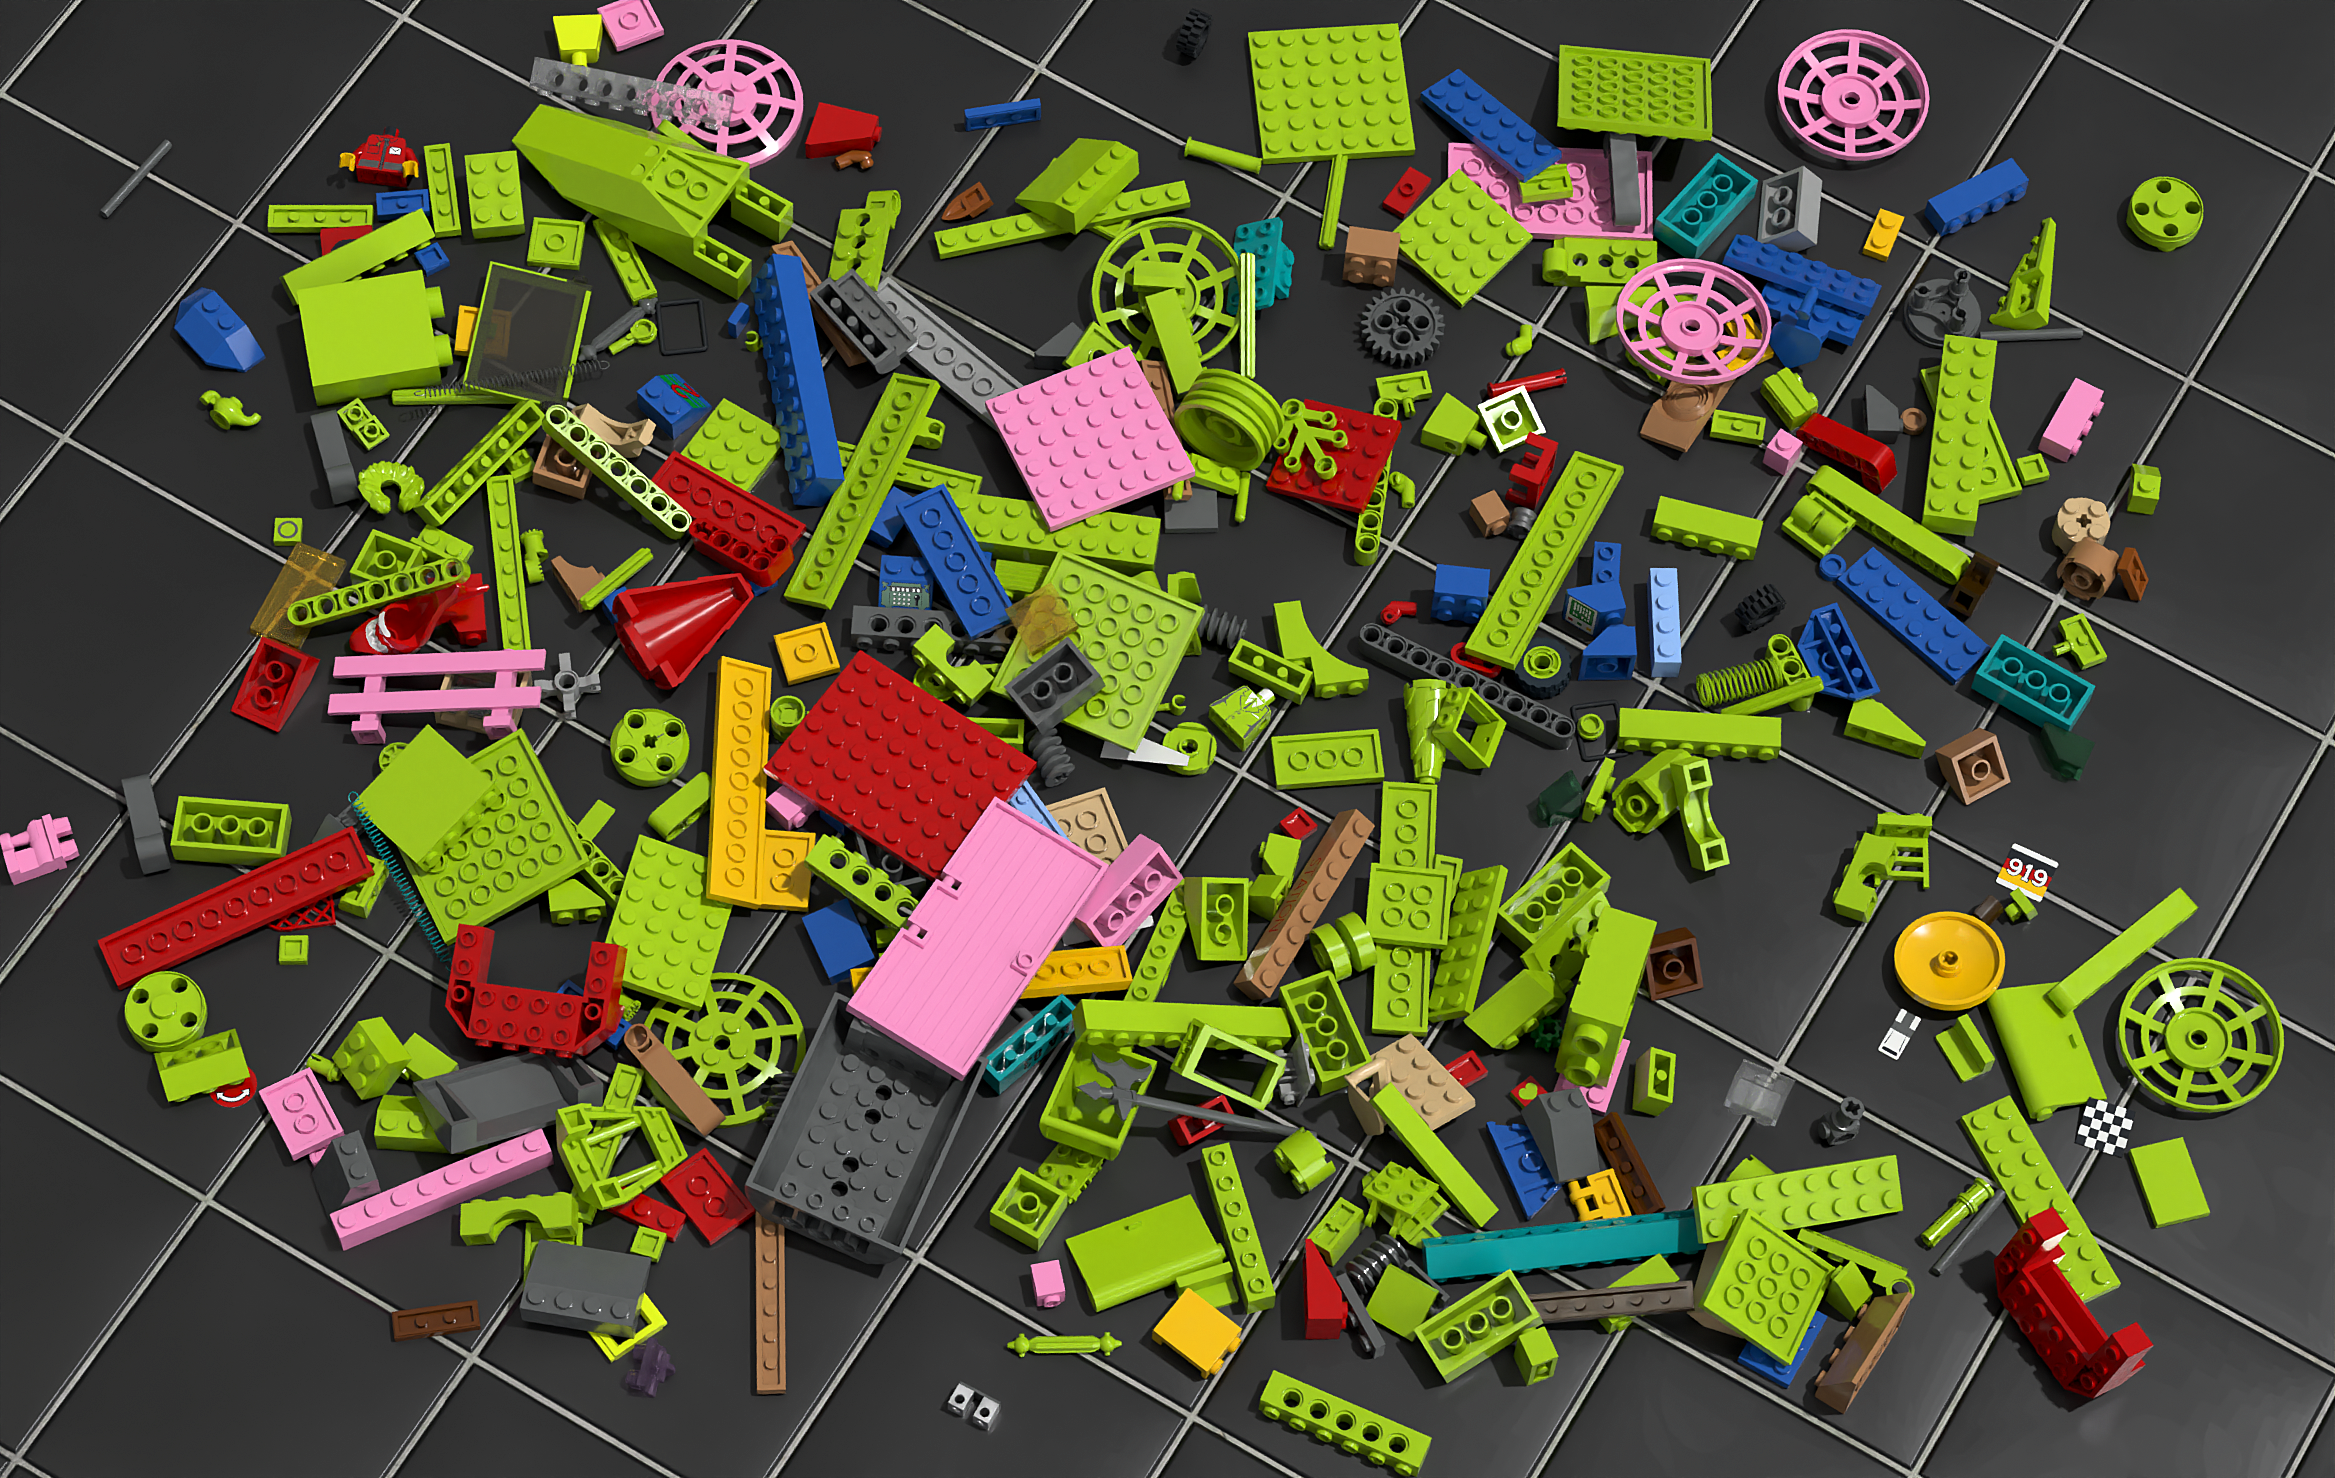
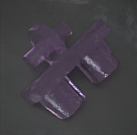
M648 1338L647 1344H636L634 1346L633 1359L637 1363H642L640 1370L630 1369L626 1377V1383L631 1388L641 1390L647 1397H655L658 1383H664L665 1377L674 1375L676 1367L669 1363L671 1355L666 1354L667 1349L659 1345L656 1338Z

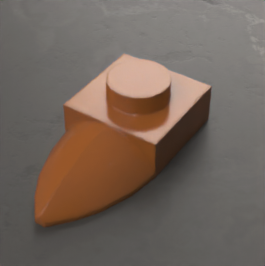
M979 181L951 201L945 209L942 219L948 221L957 220L968 215L974 218L994 205Z

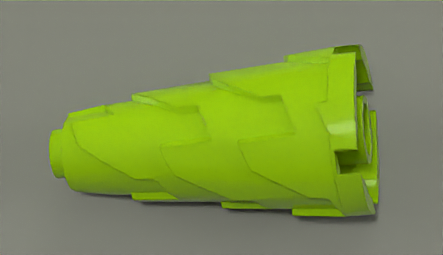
M1413 680L1412 688H1410L1408 683L1403 687L1414 780L1419 782V784L1435 785L1436 782H1439L1442 765L1445 762L1446 747L1432 734L1449 691L1446 688V681ZM1451 683L1450 688H1457L1454 684Z

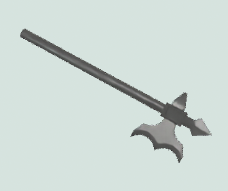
M1093 1052L1091 1060L1097 1072L1110 1078L1114 1086L1110 1088L1100 1087L1096 1081L1077 1086L1078 1089L1094 1100L1100 1097L1109 1099L1108 1104L1114 1105V1110L1121 1121H1125L1130 1109L1138 1105L1289 1137L1300 1129L1136 1094L1135 1090H1130L1131 1085L1135 1082H1145L1152 1071L1151 1065L1144 1069H1136L1129 1066L1122 1058L1114 1063H1107L1100 1060ZM1310 1131L1317 1138V1132Z

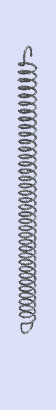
M586 361L585 364L583 363V365H584V367H585V372H586V373H587L586 364H587V363L589 364L588 361ZM595 361V363L593 362V364H594V367H595V371H597V370H596V361ZM581 362L580 365H579V363H576V366H575L574 364H572V365L574 366V368H575L576 375H577V364L579 365L580 372H581V374H582L581 366H582V363H583V362ZM562 365V367H564V369H565V371H566V376H568V374H567V366H566V368H565V366ZM557 366L556 369H555V367H552V369H550V368L548 367V368H547V371L545 370L547 379H548V369L550 370L551 376H552V378H553V372H552V371H553V368L555 369L556 377L558 378L557 369H558L559 366ZM559 367L560 372H561V376L563 377L562 367H561V368ZM538 369V370L540 371V373H541L542 380H543V369H542V372H541L540 369ZM533 370L532 373H531V371H528L527 373L524 371L522 374H521L520 372H518V375H517L516 373H513V377H512V375H511L510 373L508 374V377L504 374V375H503V378H502L501 375H499L498 378H497L496 376H494L493 379H492V377H489V379H487V378L485 377L484 380L481 379V381H482L483 387H484V389H485V379H486V380H487V383H488V387L490 388L489 380H490V378H491V380H492V382H493V387L495 388L494 378L496 377L497 382H498V386L500 387V385H499V377H501L502 382H503V386H505V385H504V376H506L507 381H508V385H509V375L511 376L512 381H513V384H514V374H515L516 377H517L518 384H519V373H520V375H521V377H522V382L524 383V379H523L524 373L526 374L527 382H529V379H528V373H529V372H530V374H531L532 381H534V379H533V372H534V371H535V373H536L537 380H539V379H538V370H537V372H536L535 370ZM479 379V382L477 381V384H478V387H479V390H480V379ZM470 380V381L472 382V384H473L474 391H475V380H474V383H473L472 380ZM460 381V382H459V385H458L457 382H455L454 385H453L452 383H450L449 386H448L447 383L445 384V386L442 385L445 395H446V385H447V387H448V389H449V393H450V395H451V390H450L451 384H452V386H453V389H454V393H455V394H456L455 384H457V386H458V388H459V393H461V391H460V383H462L463 388H464V392H466V391H465V382H464V384H463V382ZM469 381V384H468V382H467L469 391H470V381ZM440 385V387L437 386V388H438L439 394H440V396H441V385ZM435 386V389L433 388V391H434V394H435V397H436V386ZM425 387V394H423V395H416V394H415L416 392H414V395H415V396H425V398H426V388H427L428 391H429V394H430V398H431V387H430V390H429L428 387Z

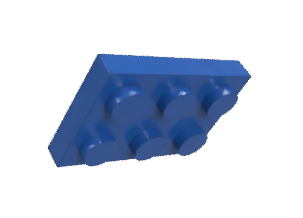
M1816 1310L1791 1365L1784 1366L1749 1341L1737 1362L1788 1389L1828 1316Z

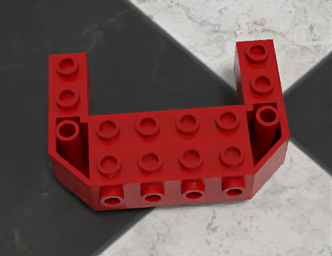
M459 923L445 1007L466 1037L476 1040L475 1045L492 1048V1043L501 1044L502 1049L519 1051V1047L529 1048V1053L545 1055L546 1051L556 1052L555 1056L572 1059V1054L587 1055L617 1031L625 1006L619 1004L627 948L617 944L592 941L583 997L487 984L495 931L487 927Z
M2051 1207L2028 1218L1994 1259L1998 1296L2005 1309L2010 1312L2021 1331L2033 1344L2038 1355L2043 1358L2063 1388L2093 1399L2121 1385L2146 1365L2142 1358L2152 1348L2153 1344L2137 1322L2113 1333L2110 1337L2106 1335L2057 1267V1264L2066 1255L2058 1243L2069 1231V1228L2054 1207Z

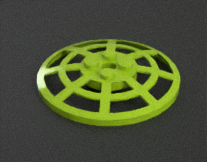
M1160 217L1142 221L1129 227L1108 245L1099 259L1094 273L1092 303L1099 326L1115 338L1106 323L1121 319L1127 330L1138 340L1142 341L1137 354H1133L1137 363L1141 360H1149L1146 357L1151 347L1159 348L1152 325H1150L1145 335L1132 324L1128 317L1143 313L1150 321L1144 301L1145 297L1156 293L1138 292V303L1124 307L1123 287L1125 283L1133 287L1134 275L1130 274V271L1134 268L1136 260H1143L1148 257L1149 261L1161 262L1158 255L1160 252L1181 253L1183 255L1179 263L1186 264L1185 295H1182L1186 309L1183 310L1185 319H1191L1194 315H1198L1209 320L1200 331L1191 336L1193 342L1196 343L1205 337L1216 323L1230 327V330L1221 342L1209 352L1203 354L1199 360L1200 363H1203L1213 358L1229 344L1240 327V260L1228 242L1214 230L1189 219ZM1173 227L1192 231L1187 246L1174 243L1155 245L1150 230ZM1140 234L1145 249L1131 257L1123 269L1109 263L1112 255L1122 244ZM1202 236L1221 249L1231 263V267L1217 272L1212 263L1204 255L1196 251ZM1192 258L1206 269L1210 275L1209 277L1197 281L1187 271ZM1103 272L1118 279L1115 289V305L1117 309L1102 313L1099 295ZM1236 276L1239 287V304L1236 317L1234 318L1221 313L1224 298L1222 282ZM1213 286L1216 297L1214 310L1199 305L1200 291Z
M2183 958L2154 967L2140 977L2129 990L2120 1009L2118 1019V1041L2121 1053L2132 1074L2150 1093L2178 1108L2194 1112L2212 1113L2242 1106L2256 1098L2266 1089L2274 1078L2282 1060L2284 1031L2280 1015L2273 1001L2265 990L2251 977L2223 962L2206 958ZM2184 970H2200L2213 974L2208 988L2187 986L2175 989L2169 973ZM2223 977L2231 979L2245 988L2257 1000L2259 1005L2245 1013L2233 999L2219 992ZM2158 978L2165 994L2152 1003L2145 1015L2131 1009L2132 1002L2139 992L2150 982ZM2203 996L2205 999L2202 1008L2191 1007L2185 1009L2179 997ZM2218 1001L2229 1008L2236 1015V1018L2226 1022L2220 1015L2213 1012L2215 1002ZM2169 1002L2175 1013L2169 1024L2166 1025L2154 1020L2153 1017L2156 1012ZM2264 1015L2269 1020L2273 1034L2272 1056L2255 1053L2256 1036L2251 1022ZM2126 1019L2141 1026V1044L2145 1054L2144 1057L2132 1060L2129 1055L2125 1040ZM2243 1027L2247 1039V1051L2232 1047L2231 1032ZM2149 1030L2164 1036L2166 1049L2156 1053L2152 1052L2149 1042ZM2194 1034L2201 1035L2205 1039V1044H2195L2191 1036ZM2227 1057L2244 1061L2239 1070L2228 1079L2219 1067ZM2172 1059L2181 1066L2183 1071L2180 1080L2170 1075L2159 1063ZM2252 1063L2269 1066L2261 1082L2247 1095L2242 1097L2233 1087L2234 1084L2245 1076ZM2151 1066L2164 1080L2178 1087L2175 1098L2153 1086L2139 1070ZM2209 1071L2216 1081V1084L2211 1085L2191 1084L2194 1072ZM2221 1090L2231 1101L2230 1103L2212 1106L2186 1102L2189 1091L2211 1093Z
M718 972L712 973L710 981L737 980L751 983L755 987L746 996L735 992H714L711 982H709L703 1002L706 1004L708 1015L697 1023L684 1018L685 1014L691 1009L681 1007L675 1014L661 1009L668 1001L660 999L649 1013L644 1025L651 1029L655 1018L669 1023L664 1037V1046L677 1061L691 1057L694 1065L698 1068L693 1079L710 1099H731L735 1115L725 1116L726 1119L716 1128H733L759 1121L769 1115L765 1112V1108L767 1106H774L768 1101L746 1112L742 1096L757 1089L769 1077L773 1079L775 1074L782 1073L781 1070L776 1068L781 1049L780 1037L797 1035V1057L792 1071L794 1073L798 1072L806 1055V1040L798 1013L777 989L752 976ZM766 991L772 994L785 1007L791 1016L793 1024L777 1026L770 1012L758 1002ZM730 999L742 1002L735 1014L719 1012L716 1000ZM753 1008L764 1018L768 1027L753 1030L744 1019ZM676 1027L689 1032V1046L672 1051V1040ZM772 1038V1051L767 1062L755 1055L756 1041ZM718 1040H727L730 1043L726 1050H718L714 1045ZM640 1062L641 1069L645 1070L644 1079L646 1085L655 1099L678 1118L692 1123L676 1103L660 1088L656 1080ZM749 1065L761 1071L752 1081L739 1086L737 1074L744 1071ZM709 1075L717 1078H726L728 1089L714 1090L702 1087Z

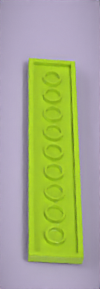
M893 373L844 472L845 480L834 492L783 595L788 601L831 610L940 388L936 380Z
M1578 451L1574 452L1465 646V654L1511 670L1516 668L1624 473L1623 466Z
M1383 781L1380 864L1433 869L1437 785ZM1375 943L1377 964L1374 966L1371 1033L1391 1035L1412 1034L1413 1036L1427 1037L1431 948Z

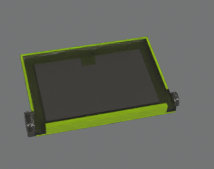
M490 261L463 384L465 382V390L469 391L467 382L469 384V381L472 380L474 383L475 380V391L470 381L471 392L517 403L531 399L544 415L548 408L553 405H562L566 408L575 370L572 364L576 365L592 286L587 285V278L576 275L571 281ZM562 365H564L565 368H566V366H567V374H568V376H566V371H565L564 367H562ZM557 366H559L560 368L562 367L563 377L561 376L559 367L557 369L558 378L556 377L555 369L557 368ZM548 367H549L550 369H552V367H555V369L553 368V371H552V372H553V378H552V376H551L550 370L548 369V379H547L545 370L547 371V368H548ZM538 369H540L541 372H542V369H543V380H542L541 373H540V371H539ZM533 370H535L536 372H537V370H538V379H539V380H537V376H536V373H535V371H534V372H533V379H534V381H532V377H531V374H530V372H529V373H528L529 382H527V377H526V374H525V373H524V375H523L524 383L522 382V377H521L520 373L522 374L524 371H525L526 373H527L528 371H531V373H532ZM518 372H520V373H519V384H518V381H517V377H516V375L514 374V384H513V381H512L511 376L509 375V385H508V381H507L506 376L508 377V374L510 373V374L512 375V377H513V373H516V374L518 375ZM505 374V375H506V376H504V385H505V386H503L502 379H501V377H499V385H500V387H499L496 377L498 378V376L501 375L502 378H503V375ZM496 376V377L494 378L495 388L493 387V382H492V380H491V378H490V380H489L490 388L488 387L487 380L485 379V389H484L483 383H482L481 379L484 380L485 377H486L487 379H489V377H492V379H493V377ZM479 379H480V390H479V387H478V384H477V381L479 382ZM556 416L550 417V420L552 422L561 421Z

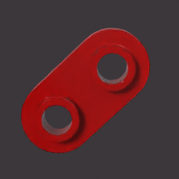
M1457 643L1452 647L1450 660L1487 678H1494L1500 674L1502 666L1465 654L1467 643Z

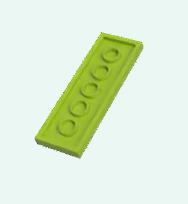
M1940 365L1920 370L1919 374L1934 412ZM1990 408L1978 505L2021 495L2022 492L2021 484Z
M1502 865L1466 872L1461 875L1449 922L1447 948L1441 952L1429 1000L1428 1020L1432 1023L1465 1017L1473 1013L1508 869Z

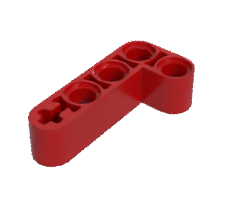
M1813 413L1796 432L1797 438L1805 446L1860 471L1865 487L1874 494H1881L1897 476L1895 457L1888 446L1821 414Z
M706 518L695 519L689 525V532L697 551L733 572L741 573L744 578L758 586L768 587L773 585L794 561V554L786 535H772L758 548Z

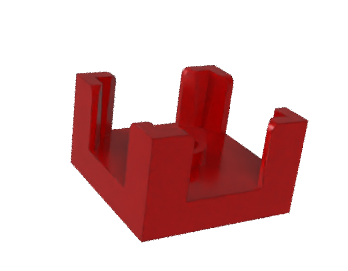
M1529 431L1525 443L1543 450V453L1540 457L1525 452L1521 465H1513L1509 474V480L1528 487V491L1525 494L1510 488L1506 493L1505 499L1535 510L1554 469L1559 443Z

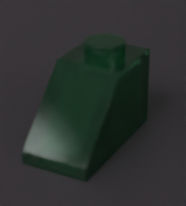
M2045 721L2039 739L2053 769L2060 772L2066 778L2079 780L2095 742Z
M1572 770L1566 772L1540 793L1536 810L1540 819H1545L1549 828L1579 816L1584 792Z

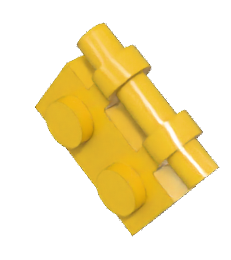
M1613 1168L1587 1176L1585 1181L1588 1187L1581 1189L1578 1181L1568 1184L1571 1193L1569 1198L1571 1203L1576 1205L1580 1215L1578 1217L1579 1221L1632 1216ZM1593 1198L1596 1210L1589 1211L1586 1203L1587 1199Z

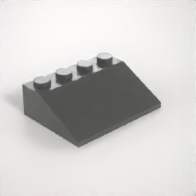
M540 1239L524 1286L520 1304L521 1318L523 1321L634 1339L652 1259L650 1257Z

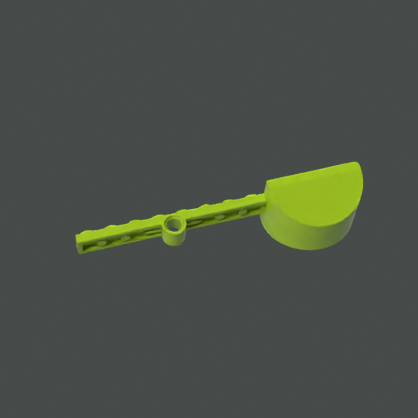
M1185 879L1172 890L1124 1001L1155 1002L1160 989H1163L1172 961L1189 925L1184 906ZM1075 1041L1040 1119L1039 1127L1041 1133L1047 1139L1113 1161L1121 1150L1139 1106L1135 1105L1133 1109H1130L1125 1121H1121L1114 1110V1105L1108 1104L1109 1099L1100 1097L1094 1100L1078 1089L1077 1086L1094 1081L1100 1087L1110 1088L1114 1086L1110 1078L1097 1072L1091 1060L1093 1052L1100 1060L1107 1063H1114L1122 1058L1129 1066L1136 1069H1144L1151 1065L1152 1071L1145 1082H1135L1130 1090H1135L1136 1094L1145 1095L1155 1072L1157 1061L1133 1053L1135 1044L1115 1046L1110 1043L1090 1045L1085 1042Z

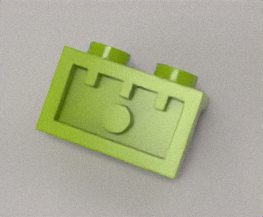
M429 524L425 526L417 539L412 537L409 541L414 545L422 547L424 562L432 563L449 557H456L467 562L474 552L472 545ZM455 564L451 568V573L458 575L461 571L460 564Z

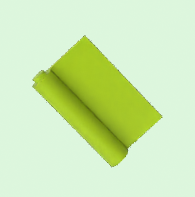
M2060 982L2003 988L1996 990L1985 1000L2030 1118H2037L2038 1121L2052 1117V1112L2058 1107L2086 1104L2089 1097L2101 1101L2107 1099L2074 1012L2072 1011L2065 1016L2047 996Z
M1191 1194L1065 1240L1086 1283L1087 1293L1095 1312L1175 1284L1176 1277L1222 1264L1223 1260L1226 1259L1222 1244H1216Z

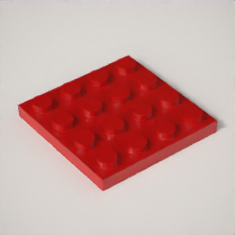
M1305 399L1303 403L1306 409L1320 412L1331 411L1335 414L1337 419L1336 426L1326 430H1343L1346 433L1348 443L1342 448H1336L1330 441L1316 439L1324 455L1331 456L1334 459L1337 472L1331 479L1320 478L1314 468L1316 461L1306 444L1300 456V470L1295 473L1287 471L1284 460L1289 456L1298 434V430L1294 425L1288 438L1291 446L1290 450L1279 455L1266 484L1267 490L1364 514L1402 429L1401 422ZM1328 418L1324 422H1329L1332 418ZM1305 420L1306 424L1310 427L1325 429L1321 422ZM1338 437L1335 441H1340L1343 437ZM1291 462L1289 465H1295L1296 462Z

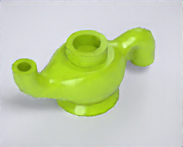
M209 390L199 398L204 405L209 403L213 405L210 416L223 429H230V425L252 426L261 420L260 415L257 413L249 417L245 416L241 410L243 408L242 403L235 397L221 398L216 391Z

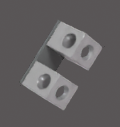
M960 1381L948 1401V1410L963 1417L975 1398L981 1403L973 1415V1423L988 1430L1001 1409V1402Z

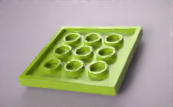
M1460 169L1452 174L1393 231L1401 233L1399 251L1461 308L1533 240V236Z
M1750 1208L1743 1209L1698 1307L1784 1366L1791 1365L1830 1282V1277L1836 1268Z

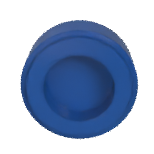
M1828 554L1820 561L1819 573L1827 581H1837L1846 570V562L1839 555Z

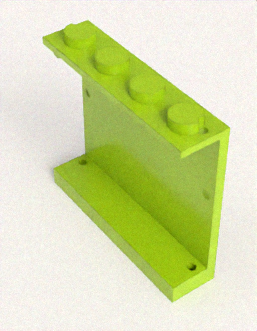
M427 724L359 795L360 799L353 805L355 806L363 802V804L356 808L359 810L365 807L360 812L363 814L368 811L364 816L370 815L367 819L373 820L372 823L376 824L375 826L426 872L440 861L441 856L448 848L457 844L460 836L466 829L476 824L479 816L486 808L495 804L502 792Z

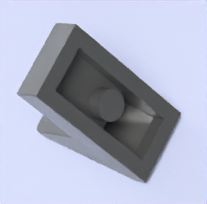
M350 804L336 818L330 813L325 817L312 843L350 826H353L358 837L367 829H364L365 825L361 824L360 816L356 815L358 811H353L355 807H351ZM364 820L363 824L369 822V820ZM370 823L367 824V825L365 826V828L370 827L371 824H370Z

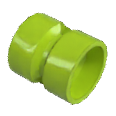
M782 696L772 704L770 710L774 737L784 743L806 716L805 706L797 697Z

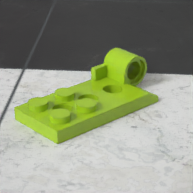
M1573 237L1554 239L1553 248L1546 249L1542 253V277L1545 281L1554 283V286H1625L1641 270L1657 263V241ZM1580 258L1587 264L1577 266L1573 263V260ZM1608 260L1612 265L1610 267H1603L1599 264V261ZM1626 261H1634L1638 266L1636 268H1628L1624 263ZM1654 278L1639 287H1657Z
M1594 887L1520 956L1527 970L1548 972L1565 998V993L1574 986L1570 979L1584 966L1603 906L1610 907L1601 889ZM1593 920V927L1588 932L1589 922ZM1574 937V945L1569 950V942ZM1555 955L1556 961L1554 965L1550 967V960ZM1566 999L1559 1004L1560 1007L1565 1003Z
M1806 1227L1801 1228L1797 1239L1802 1241V1245L1807 1249L1817 1252L1818 1248L1829 1252L1827 1257L1840 1263L1847 1259L1877 1271L1873 1283L1886 1287L1887 1295L1893 1294L1892 1286L1896 1282H1904L1909 1288V1293L1914 1296L1915 1286L1913 1281L1906 1276L1907 1268Z

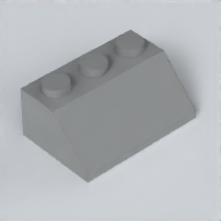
M1805 166L1764 180L1757 241L1764 244H1773L1780 250L1798 252L1817 245L1822 180Z

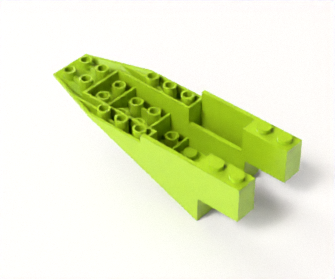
M539 104L512 139L515 147L563 198L628 233V239L737 300L751 282L752 260L709 237L708 224L726 199H729L731 201L732 218L777 243L781 242L793 225V203L750 180V163L619 121Z

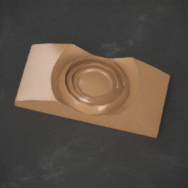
M1691 358L1685 364L1705 365L1708 363ZM1715 369L1702 372L1682 371V375L1696 377L1720 375ZM1736 378L1708 385L1686 384L1671 380L1663 397L1653 403L1641 429V437L1686 453Z

